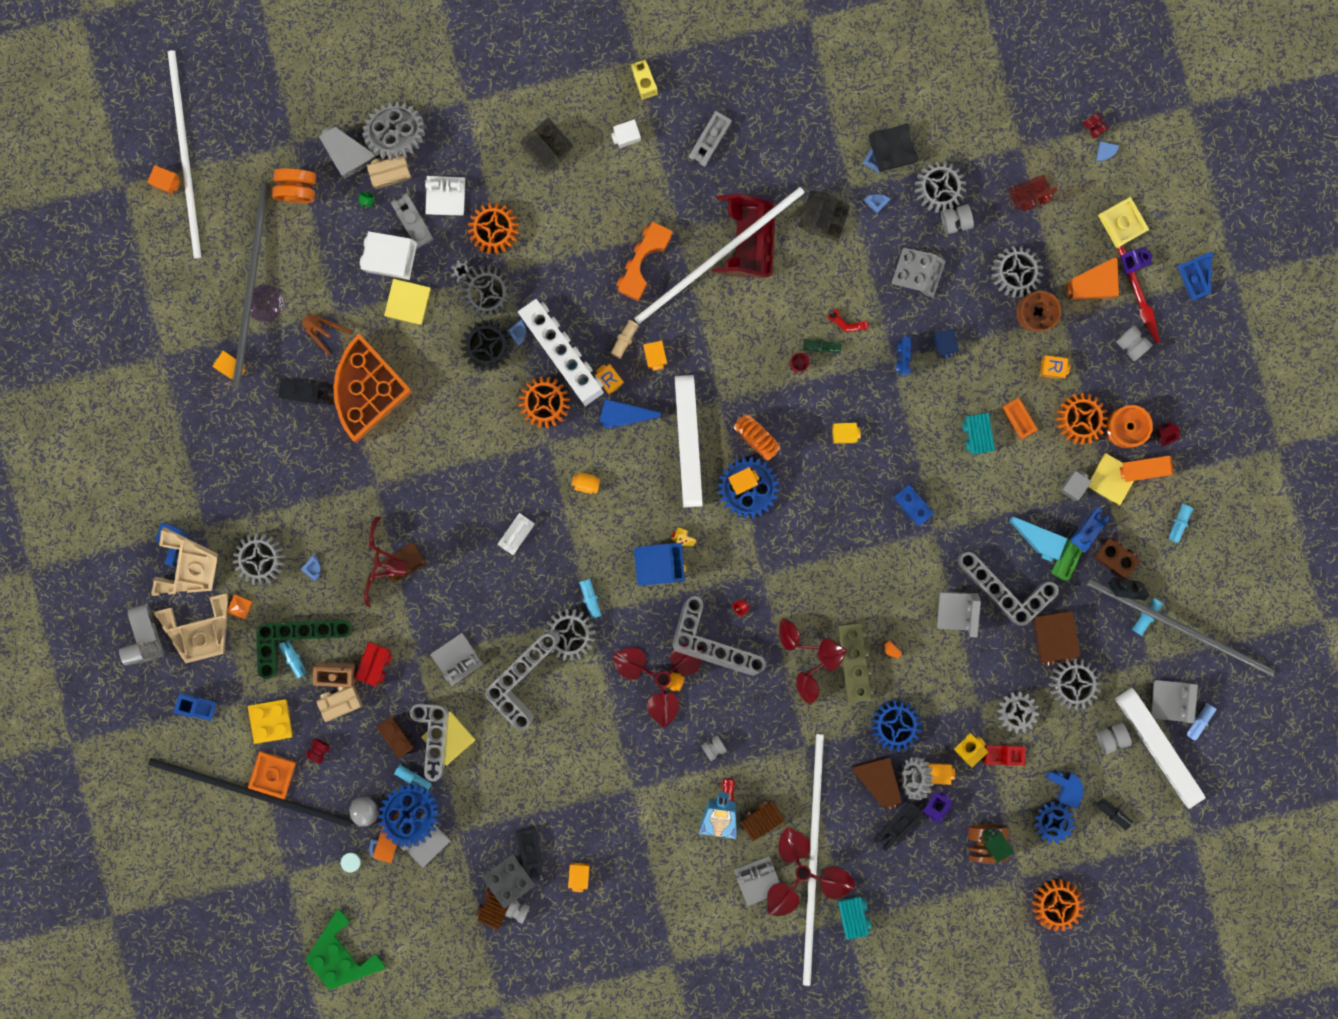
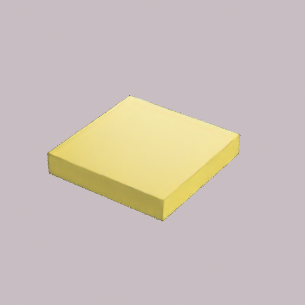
M1131 197L1098 215L1116 248L1149 230Z
M393 279L384 316L422 325L431 288Z
M1104 453L1090 478L1092 482L1087 488L1113 503L1121 505L1134 481L1125 482V478L1122 479L1120 474V467H1123V463Z
M451 711L449 712L446 766L475 741V738ZM439 728L433 730L434 737L441 738L442 731ZM427 732L421 737L426 743ZM434 747L432 750L439 757L440 750Z

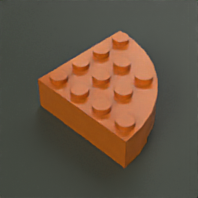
M359 333L345 349L336 369L334 380L336 410L344 430L355 443H358L413 393L410 387Z

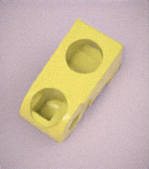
M646 60L630 64L641 99L658 95L657 87Z

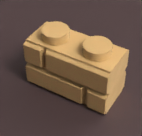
M400 155L399 160H397L396 156H393L392 160L377 158L371 160V164L367 165L375 190L412 179L406 158L403 155Z
M354 685L352 688L338 687V692L331 694V691L320 695V700H317V705L325 722L363 706Z

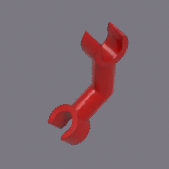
M833 309L837 314L836 318L832 319L827 315L828 320L835 322L844 332L869 329L868 321L847 324L839 316V312L836 309Z

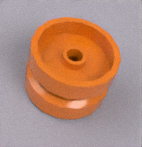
M288 168L274 170L273 181L280 185L272 188L273 199L292 203H313L315 201V191L309 188L316 184L315 173Z
M1127 405L1114 410L1108 416V420L1105 423L1107 425L1105 432L1108 439L1113 445L1120 448H1133L1144 444L1150 438L1153 431V422L1150 414L1144 408L1137 405Z

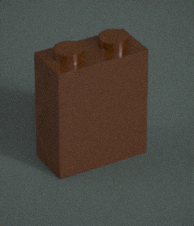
M1073 611L1040 615L1032 619L1040 663L1050 666L1057 664L1056 661L1064 660V663H1066V661L1073 662L1076 657H1080Z

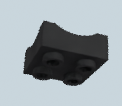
M908 123L873 131L868 135L879 172L913 164L919 160L911 141Z

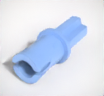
M1206 703L1198 717H1195V723L1187 732V736L1197 740L1205 726L1208 727L1207 723L1217 709Z

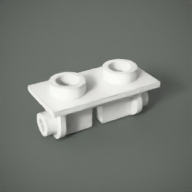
M519 513L498 545L514 555L535 523Z

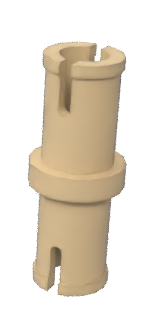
M628 320L623 332L618 335V340L610 354L616 358H622L627 346L631 345V339L639 327L637 323Z

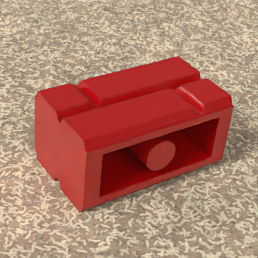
M368 642L355 679L373 686H378L379 683L382 684L386 673L383 672L386 665H390L393 657L390 654L391 649Z

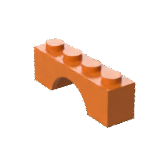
M653 221L650 226L646 225L642 233L645 237L642 243L638 241L634 249L636 254L633 260L629 259L625 267L627 272L625 276H620L616 285L619 287V293L639 302L647 286V282L643 279L640 272L643 259L652 252L665 251L673 235V231Z

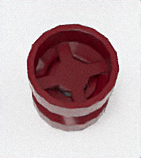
M1099 112L1083 122L1084 127L1090 130V135L1093 139L1109 129L1108 125L1101 120L1102 117Z
M804 353L794 354L790 360L791 370L795 373L806 371L810 363L809 357Z
M314 738L311 742L312 747L306 751L305 756L318 764H322L324 753L329 752L331 746Z

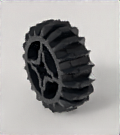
M482 320V326L480 327L477 322L474 323L475 330L470 326L468 327L471 332L470 335L464 332L463 335L468 339L461 340V343L467 344V346L461 347V350L468 351L463 357H471L467 363L470 365L475 362L474 369L481 365V371L484 372L485 366H488V370L491 372L492 365L499 369L498 362H501L502 365L506 364L503 357L510 359L506 351L512 352L513 349L507 347V345H511L513 342L512 340H506L511 336L510 333L503 335L506 331L505 327L499 330L500 323L497 322L493 327L492 320H489L488 325H486L485 320ZM483 331H493L499 337L489 339ZM478 334L480 343L474 349H471L472 341ZM483 337L485 341L492 343L489 345L491 354L485 348L484 350L482 349L484 346ZM502 342V350L495 357L494 348ZM486 353L490 361L479 360L474 355Z

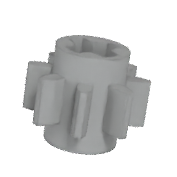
M457 260L458 265L456 267L451 266L455 272L451 274V277H458V284L462 278L468 279L466 274L460 276L459 269L463 270L465 268V271L468 273L472 271L471 268L473 266L467 267V260L464 264Z

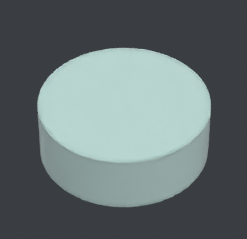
M353 852L345 854L341 859V867L346 872H354L361 865L360 857Z

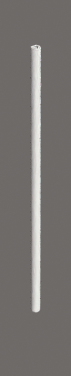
M816 734L809 859V868L811 874L814 875L817 872L824 734ZM811 877L808 880L803 971V985L805 986L811 985L816 879Z

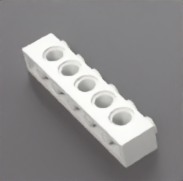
M535 299L519 310L518 313L586 406L604 393L601 389L604 385L598 377L593 378L590 373L593 371L587 362L583 363L580 360L581 353L576 346L573 348L570 346L569 342L571 340L565 331L563 333L559 331L558 327L560 324L555 317H549L547 314L549 309L544 302L539 303ZM545 318V322L542 325L536 324L538 319ZM550 333H556L554 339H547V336ZM567 348L565 354H558L559 349ZM571 363H578L574 370H570L569 365ZM582 378L589 379L585 385H580L579 382Z

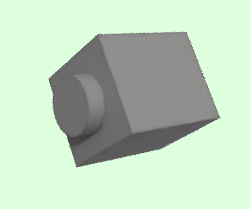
M1080 470L1078 472L1072 471L1059 491L1074 501H1079L1092 481L1087 479L1089 476Z

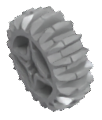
M936 161L934 167L932 164H928V170L923 168L921 170L922 174L917 175L920 181H916L915 186L920 188L915 189V193H921L917 200L924 199L921 205L925 206L928 203V211L932 207H935V213L939 212V208L941 210H946L947 208L954 209L953 205L958 207L960 205L958 200L964 199V196L961 194L966 193V189L962 188L966 185V181H960L964 175L960 174L958 176L957 173L960 169L957 168L953 171V164L946 167V162L943 161L940 167L939 162ZM934 173H944L941 179L928 178ZM949 176L955 183V191L948 184ZM943 180H945L943 183V189L937 195V185H939L940 183H942ZM925 184L932 188V198L928 195ZM941 195L953 197L948 201H937Z
M1012 246L1011 253L1007 248L1003 250L1004 254L999 253L997 255L999 259L993 261L997 266L991 267L992 271L997 272L991 275L992 278H998L994 285L999 283L1002 285L998 290L1002 291L1005 288L1004 295L1006 296L1012 291V298L1016 297L1017 292L1021 298L1024 296V292L1028 295L1031 293L1030 289L1035 291L1037 289L1035 284L1039 285L1041 283L1038 278L1043 277V273L1038 272L1043 269V266H1037V263L1041 261L1040 258L1036 260L1033 258L1036 256V253L1034 252L1029 255L1030 249L1027 248L1023 252L1022 246L1018 247V251H1016L1015 246ZM1018 257L1026 260L1030 266L1022 265ZM1012 258L1011 269L1002 271L1004 262ZM1015 266L1017 267V270L1023 271L1019 274V276L1017 273L1012 272L1016 269ZM1032 272L1031 280L1027 285L1023 286V276ZM1005 278H1012L1017 286L1009 284Z
M255 533L254 539L251 535H248V542L244 539L241 540L243 547L236 546L240 552L233 553L234 556H238V560H233V563H239V566L235 567V571L242 570L239 573V577L246 575L245 582H249L252 578L251 582L253 585H256L257 580L260 585H264V579L267 583H271L270 576L273 579L278 578L275 571L282 573L278 566H285L284 562H280V559L286 558L285 555H279V552H282L284 549L282 547L277 549L276 547L280 542L276 541L272 544L274 537L270 536L267 539V534H262L261 539L258 533ZM261 543L268 546L273 555H266L263 552V548H261ZM255 544L253 554L245 558L247 550ZM258 556L268 558L263 559V561H260V564H258V562L256 561H250L251 559H255ZM269 561H274L271 569L264 574L265 564ZM245 564H253L258 575L251 573Z
M565 609L566 615L563 616L562 612L558 611V619L555 615L551 616L555 621L554 623L547 621L551 628H544V631L553 630L565 641L564 649L557 645L550 652L553 653L557 650V658L562 653L564 654L563 660H566L567 655H570V660L573 661L574 654L577 655L578 659L581 658V651L585 655L588 654L587 650L584 649L585 647L592 649L593 646L588 644V642L595 641V638L590 637V634H595L596 631H589V628L593 627L594 624H586L590 618L586 617L583 620V612L576 616L577 610L573 609L572 615H569V609ZM570 619L567 629H555L560 621ZM576 620L583 625L586 635L575 631ZM572 625L571 630L579 637H572L567 645L568 640L560 632H568ZM546 637L545 639H550L551 641L548 644L553 645L552 638ZM573 640L584 641L580 648L569 651Z
M1075 658L1071 663L1066 661L1065 666L1062 663H1058L1060 670L1053 668V672L1057 675H1050L1049 677L1055 680L1054 683H1049V686L1055 687L1050 693H1057L1054 700L1061 699L1059 702L1060 706L1066 703V708L1070 709L1073 704L1074 710H1078L1080 704L1081 708L1085 709V702L1089 705L1093 704L1090 698L1097 700L1098 697L1094 695V692H1101L1100 689L1096 688V685H1101L1102 682L1096 681L1100 674L1093 675L1097 669L1096 667L1090 668V662L1084 665V659H1080L1077 664V659ZM1078 668L1088 675L1089 681L1080 678ZM1071 669L1072 672H1070L1069 679L1061 681L1062 676ZM1074 679L1080 683H1084L1079 684V686H1076V689L1071 685H1066L1071 684V682H1074ZM1089 686L1088 692L1079 699L1080 691L1084 687ZM1061 687L1070 689L1073 700L1063 694Z

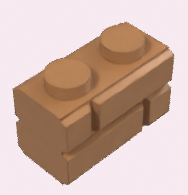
M318 661L313 667V685L352 688L356 682V664Z

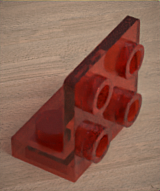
M1045 175L1008 189L1016 211L1022 209L1023 212L1033 208L1037 202L1041 205L1051 201V198L1055 197L1054 194L1058 191L1057 187L1049 188Z

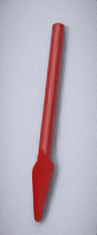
M1124 244L1117 248L1120 256L1127 253ZM1135 272L1127 274L1141 308L1140 316L1158 344L1160 339L1153 309L1146 302Z

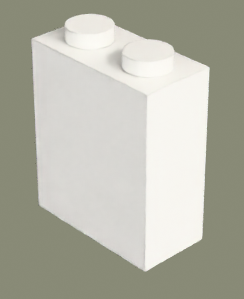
M368 231L364 239L365 249L364 254L360 258V269L368 273L410 280L417 242L409 238Z

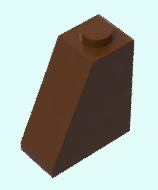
M887 756L851 766L852 771L883 808L887 807V810L898 807L899 803H902L890 757Z

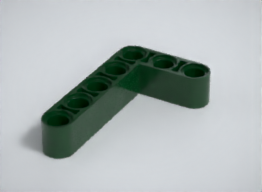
M348 620L264 623L259 625L256 631L258 675L263 679H270L277 675V640L344 638L352 634L354 629L352 623ZM342 623L348 626L346 634H342L339 631ZM323 624L329 627V632L326 635L320 632V627ZM303 625H307L310 629L307 636L301 633ZM266 626L271 629L269 637L263 635V629ZM284 626H288L290 628V634L288 636H284L282 634V628ZM265 646L271 648L272 653L270 656H266L263 653ZM266 665L271 666V675H266L264 673V667Z

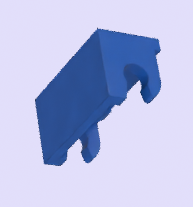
M1099 507L1086 517L1070 539L1084 553L1089 549L1105 526L1104 524L1109 520L1108 516L1105 518L1099 516L1102 512V509Z

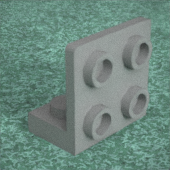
M903 248L892 284L919 290L926 296L934 298L946 261L935 254Z
M940 592L937 628L968 630L969 637H978L981 604L979 594Z
M1154 680L1151 707L1152 717L1154 719L1195 723L1198 685Z

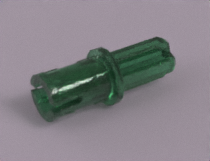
M804 339L803 351L820 352V354L822 352L840 353L842 345L839 342L823 341V339Z

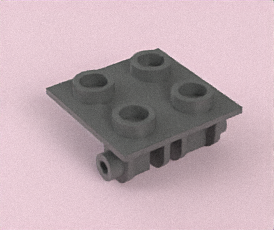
M513 854L481 877L504 909L535 886Z

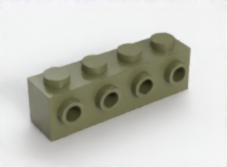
M862 623L837 626L839 645L847 649L842 661L846 701L852 703L871 700V696L874 695L873 685L869 684L868 676H871V667L866 663V657H869L868 646H864L863 639L867 638L866 628L862 627Z

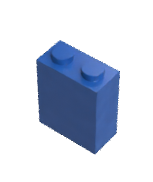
M682 543L634 547L637 586L685 581Z

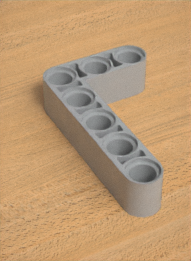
M965 552L958 557L959 566L1016 625L1028 624L1058 595L1059 590L1055 583L1043 582L1020 603L975 554ZM966 555L972 558L970 566H966L963 563V558ZM980 569L985 572L983 580H979L976 577V573ZM993 583L998 586L996 594H992L989 589ZM1047 585H1050L1053 590L1049 596L1044 593V588ZM1006 597L1010 598L1012 602L1009 608L1003 606V600ZM1033 598H1036L1039 602L1036 609L1030 606V601ZM1020 611L1025 615L1022 622H1018L1016 619V614Z
M693 596L684 603L673 639L675 651L752 676L758 675L765 669L766 662L761 656L696 636L703 610V601L701 598ZM690 602L697 605L696 611L690 609ZM684 620L691 622V629L684 626ZM679 638L686 640V647H682L679 644ZM698 644L705 647L704 653L698 651ZM716 650H720L723 653L722 659L716 656ZM734 656L740 657L741 664L734 662ZM752 661L759 664V670L753 669Z
M146 603L128 609V617L136 644L119 649L122 663L126 666L163 657L164 651L149 605Z
M553 630L545 632L486 690L487 699L517 730L528 728L533 722L534 717L532 712L511 690L558 645L560 637ZM545 638H552L553 645L548 644ZM532 650H537L540 657H535L532 654ZM520 662L526 665V670H522L519 667ZM506 675L513 678V683H509L506 680ZM493 688L499 690L500 696L493 693ZM506 702H510L513 705V710L507 708ZM519 717H525L527 723H522Z

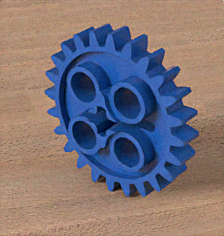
M742 457V463L735 459V466L729 463L728 467L730 470L723 469L726 476H719L723 483L717 484L718 487L722 488L717 493L723 494L724 497L720 499V502H727L724 508L730 506V514L737 511V517L744 513V519L747 518L748 514H751L752 519H754L755 513H758L760 517L762 516L761 510L769 512L767 505L774 506L771 500L778 499L774 493L779 492V489L774 488V486L779 484V482L773 481L777 474H770L773 468H765L767 462L760 465L759 458L755 463L752 457H750L749 462H746V459ZM749 467L751 470L755 469L758 477H762L758 485L764 484L767 487V492L761 495L757 492V486L751 488L753 492L747 491L740 498L735 499L736 494L730 490L728 477ZM744 496L751 497V506L746 507L742 504Z
M408 784L407 788L401 785L400 791L393 789L394 795L387 794L389 800L382 801L386 805L385 808H379V810L383 811V814L378 816V818L383 819L379 826L385 827L381 832L387 834L386 839H392V843L395 845L398 843L400 847H404L406 844V847L411 848L412 843L418 847L419 840L426 843V836L432 838L430 831H437L433 827L434 824L440 823L435 820L436 817L441 816V814L436 812L440 806L434 805L437 799L431 798L433 793L427 792V789L424 787L420 789V786L416 784L414 788L411 784ZM412 798V804L407 807V801ZM425 811L424 818L420 819V813ZM399 812V818L394 821V815ZM411 825L412 830L407 834L406 829Z

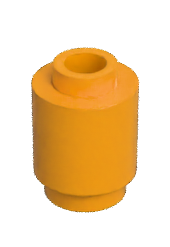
M578 471V475H573L571 485L575 486L574 490L597 494L600 479L596 478L595 475Z

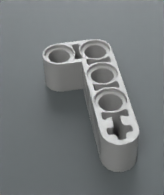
M419 703L411 708L410 716L414 721L428 722L424 775L429 781H437L443 776L445 769L449 711L444 705ZM417 707H421L424 710L422 718L418 717L415 713ZM436 709L443 711L444 716L442 719L435 717ZM435 728H439L442 731L441 738L434 737L433 730ZM434 747L440 750L439 758L431 754ZM430 761H440V763L435 764V770L439 772L435 777L433 773H430V770L434 768V763H430Z

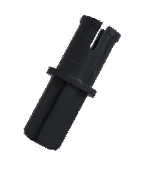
M1104 798L1098 802L1097 807L1109 816V820L1115 821L1125 831L1131 827L1133 821L1125 816L1120 808L1114 807Z

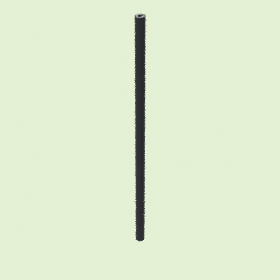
M150 758L148 765L343 826L351 827L352 824L351 819L258 792Z

